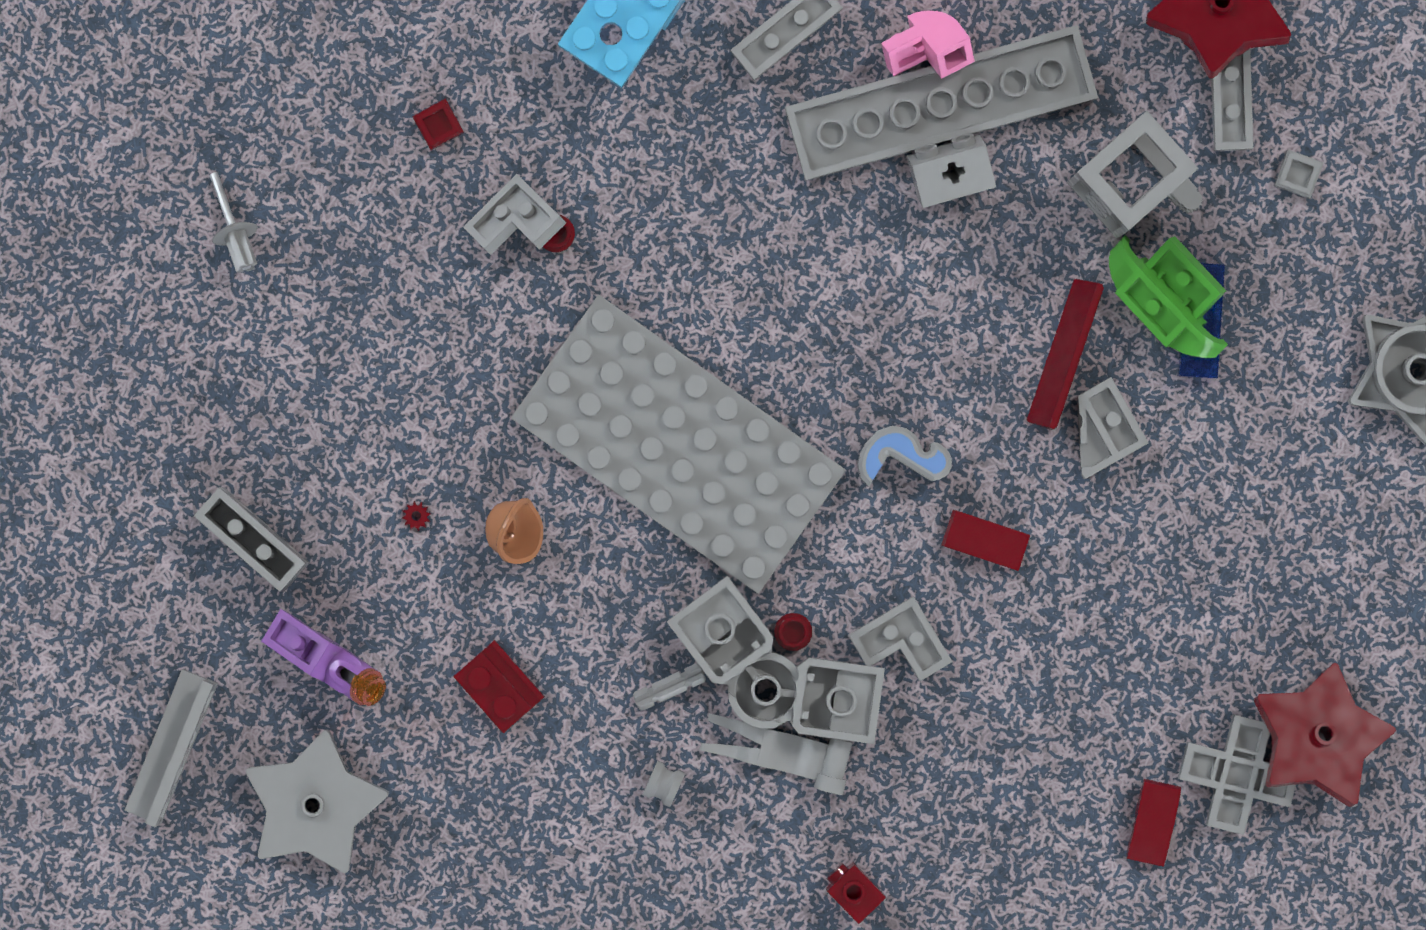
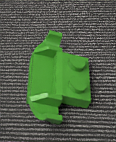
M1125 235L1110 251L1109 255L1110 274L1117 289L1115 294L1165 347H1171L1183 354L1195 357H1217L1228 344L1223 339L1214 337L1204 328L1207 321L1203 316L1222 297L1226 290L1175 236L1169 238L1148 260L1146 257L1139 259L1129 246L1130 239Z

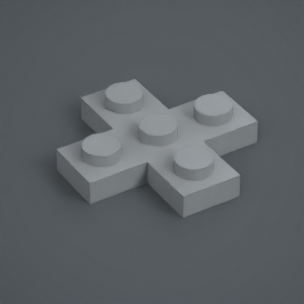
M1233 714L1224 751L1191 742L1186 743L1178 779L1214 788L1205 825L1244 835L1253 798L1291 807L1296 785L1267 787L1265 785L1269 762L1263 761L1270 734L1265 722Z

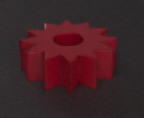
M414 501L413 506L407 504L408 510H402L406 514L402 517V519L407 520L405 525L410 524L411 530L416 527L419 531L420 526L426 528L425 522H431L427 518L431 515V513L426 512L428 507L423 508L422 502L417 505ZM415 511L421 514V518L418 521L412 518V514Z

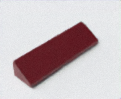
M1080 279L1073 280L1027 417V422L1049 430L1057 428L1104 290L1103 284Z

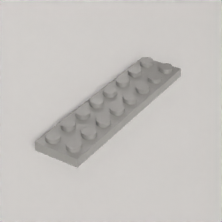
M1078 25L973 54L975 62L942 79L934 68L929 66L785 107L805 181L912 152L923 145H937L948 142L958 135L980 133L1097 100V91Z

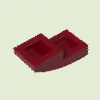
M952 510L941 546L1019 571L1030 535L957 510Z
M1148 779L1143 780L1135 811V822L1127 848V859L1164 867L1181 795L1180 786Z

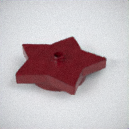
M1162 0L1148 12L1146 17V24L1148 26L1180 38L1188 48L1194 51L1210 79L1215 78L1236 56L1243 54L1250 48L1288 44L1291 38L1290 30L1269 0Z
M1333 663L1327 667L1303 692L1270 693L1256 696L1254 703L1271 734L1273 748L1265 785L1267 787H1278L1304 783L1312 784L1348 807L1358 804L1363 761L1396 732V728L1356 706L1339 665ZM1319 731L1324 735L1325 741L1319 737Z

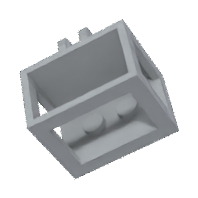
M1148 111L1144 112L1066 182L1116 239L1135 226L1166 197L1176 207L1179 206V210L1187 214L1199 209L1203 201V195L1197 191V187L1189 180V177L1199 168ZM1134 144L1163 178L1132 206L1128 207L1122 200L1124 196L1111 181L1106 182L1099 173Z

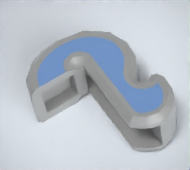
M889 426L877 430L863 445L857 462L859 477L867 487L872 483L888 455L930 481L944 478L952 468V458L945 447L939 443L932 442L929 444V450L924 452L915 434L907 428Z

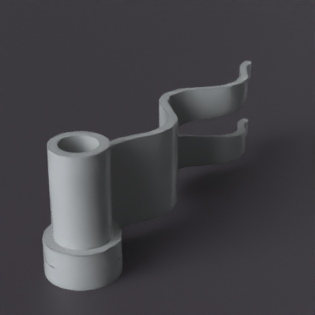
M709 713L707 721L727 728L760 744L761 749L701 743V751L815 780L813 788L843 795L847 781L843 778L852 742L830 738L829 744L785 732L756 728L743 721Z

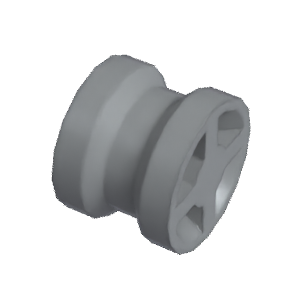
M657 761L642 795L648 798L655 796L661 799L663 805L670 807L685 773L680 770L674 772L668 770L664 763Z

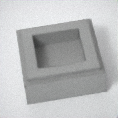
M1286 150L1274 186L1310 199L1324 162L1291 150Z

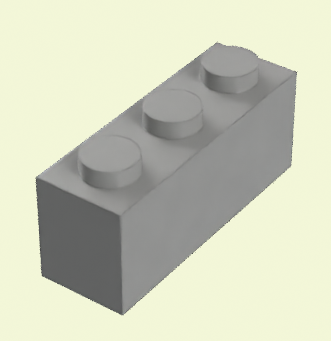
M219 487L194 515L196 519L279 592L286 591L310 563L225 487Z

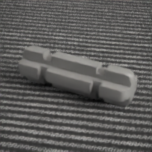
M693 664L685 668V672L681 674L678 671L651 684L652 687L649 689L644 687L635 691L633 698L638 709L644 711L655 706L654 702L656 701L661 703L687 691L689 686L693 688L704 683L706 677L699 664Z

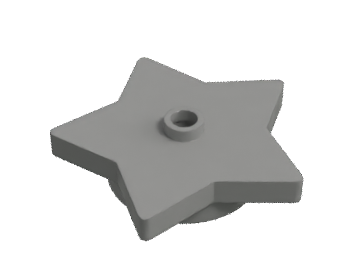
M1364 315L1362 321L1370 363L1349 397L1348 404L1394 411L1417 438L1426 445V316L1413 323H1407L1374 315ZM1412 363H1417L1422 367V374L1418 378H1414L1410 373V365Z
M327 729L321 732L294 762L247 768L246 774L266 810L258 858L265 859L306 851L340 872L347 873L351 865L356 825L388 797L389 791L348 772L331 732ZM309 798H315L319 801L320 808L317 812L311 813L306 809L305 803Z

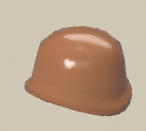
M522 498L517 501H504L495 505L486 520V539L489 546L507 563L522 564L536 557L543 541V523L531 500Z

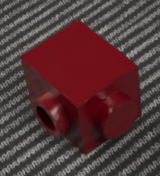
M854 862L848 867L841 863L826 878L830 882L826 887L827 892L858 924L886 899L885 894Z

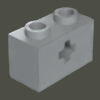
M970 133L958 135L951 140L952 143L938 147L936 144L923 145L915 149L914 154L907 155L917 198L923 208L996 187L987 147L980 135L974 136ZM954 162L953 172L947 173V164Z

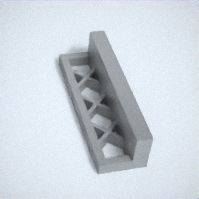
M181 670L124 811L146 819L145 823L153 827L162 824L218 686L217 682L188 670Z

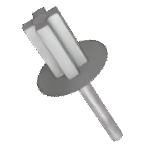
M217 172L210 174V178L227 226L216 233L212 242L215 245H227L237 273L245 270L249 272L255 269L254 266L257 265V261L248 237L257 231L258 226L250 222L235 223L220 177Z

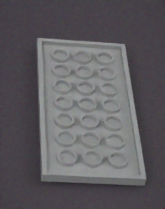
M599 294L511 417L515 422L758 594L846 471V469Z

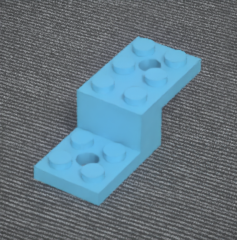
M587 0L559 41L558 46L622 88L661 29L666 30L685 0ZM614 24L621 29L622 38L617 44L607 45L601 40L600 32L606 25Z

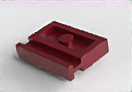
M496 640L490 643L453 676L502 733H505L545 697Z

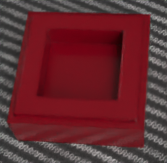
M446 98L412 116L431 151L464 133Z

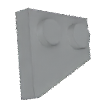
M1112 377L1077 396L1080 468L1083 479L1092 476L1148 444L1145 435Z

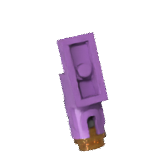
M280 609L261 642L310 676L325 682L359 705L372 706L381 700L386 690V683L378 670L326 635L312 629L289 612Z

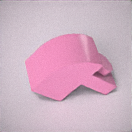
M920 11L908 15L910 28L893 35L890 39L881 43L886 66L893 76L928 60L942 79L975 62L969 35L956 19L939 11Z

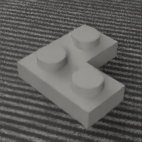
M516 174L463 228L492 255L517 229L540 250L566 222Z
M914 596L848 634L867 666H872L901 649L919 681L952 663L951 658Z

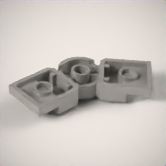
M728 576L666 621L711 682L728 685L730 705L735 714L745 723L756 728L770 729L789 721L798 734L868 744L875 743L885 668L807 657L795 666L785 656L771 652L773 635ZM769 679L776 684L777 692L772 699L761 700L755 695V686L760 680Z

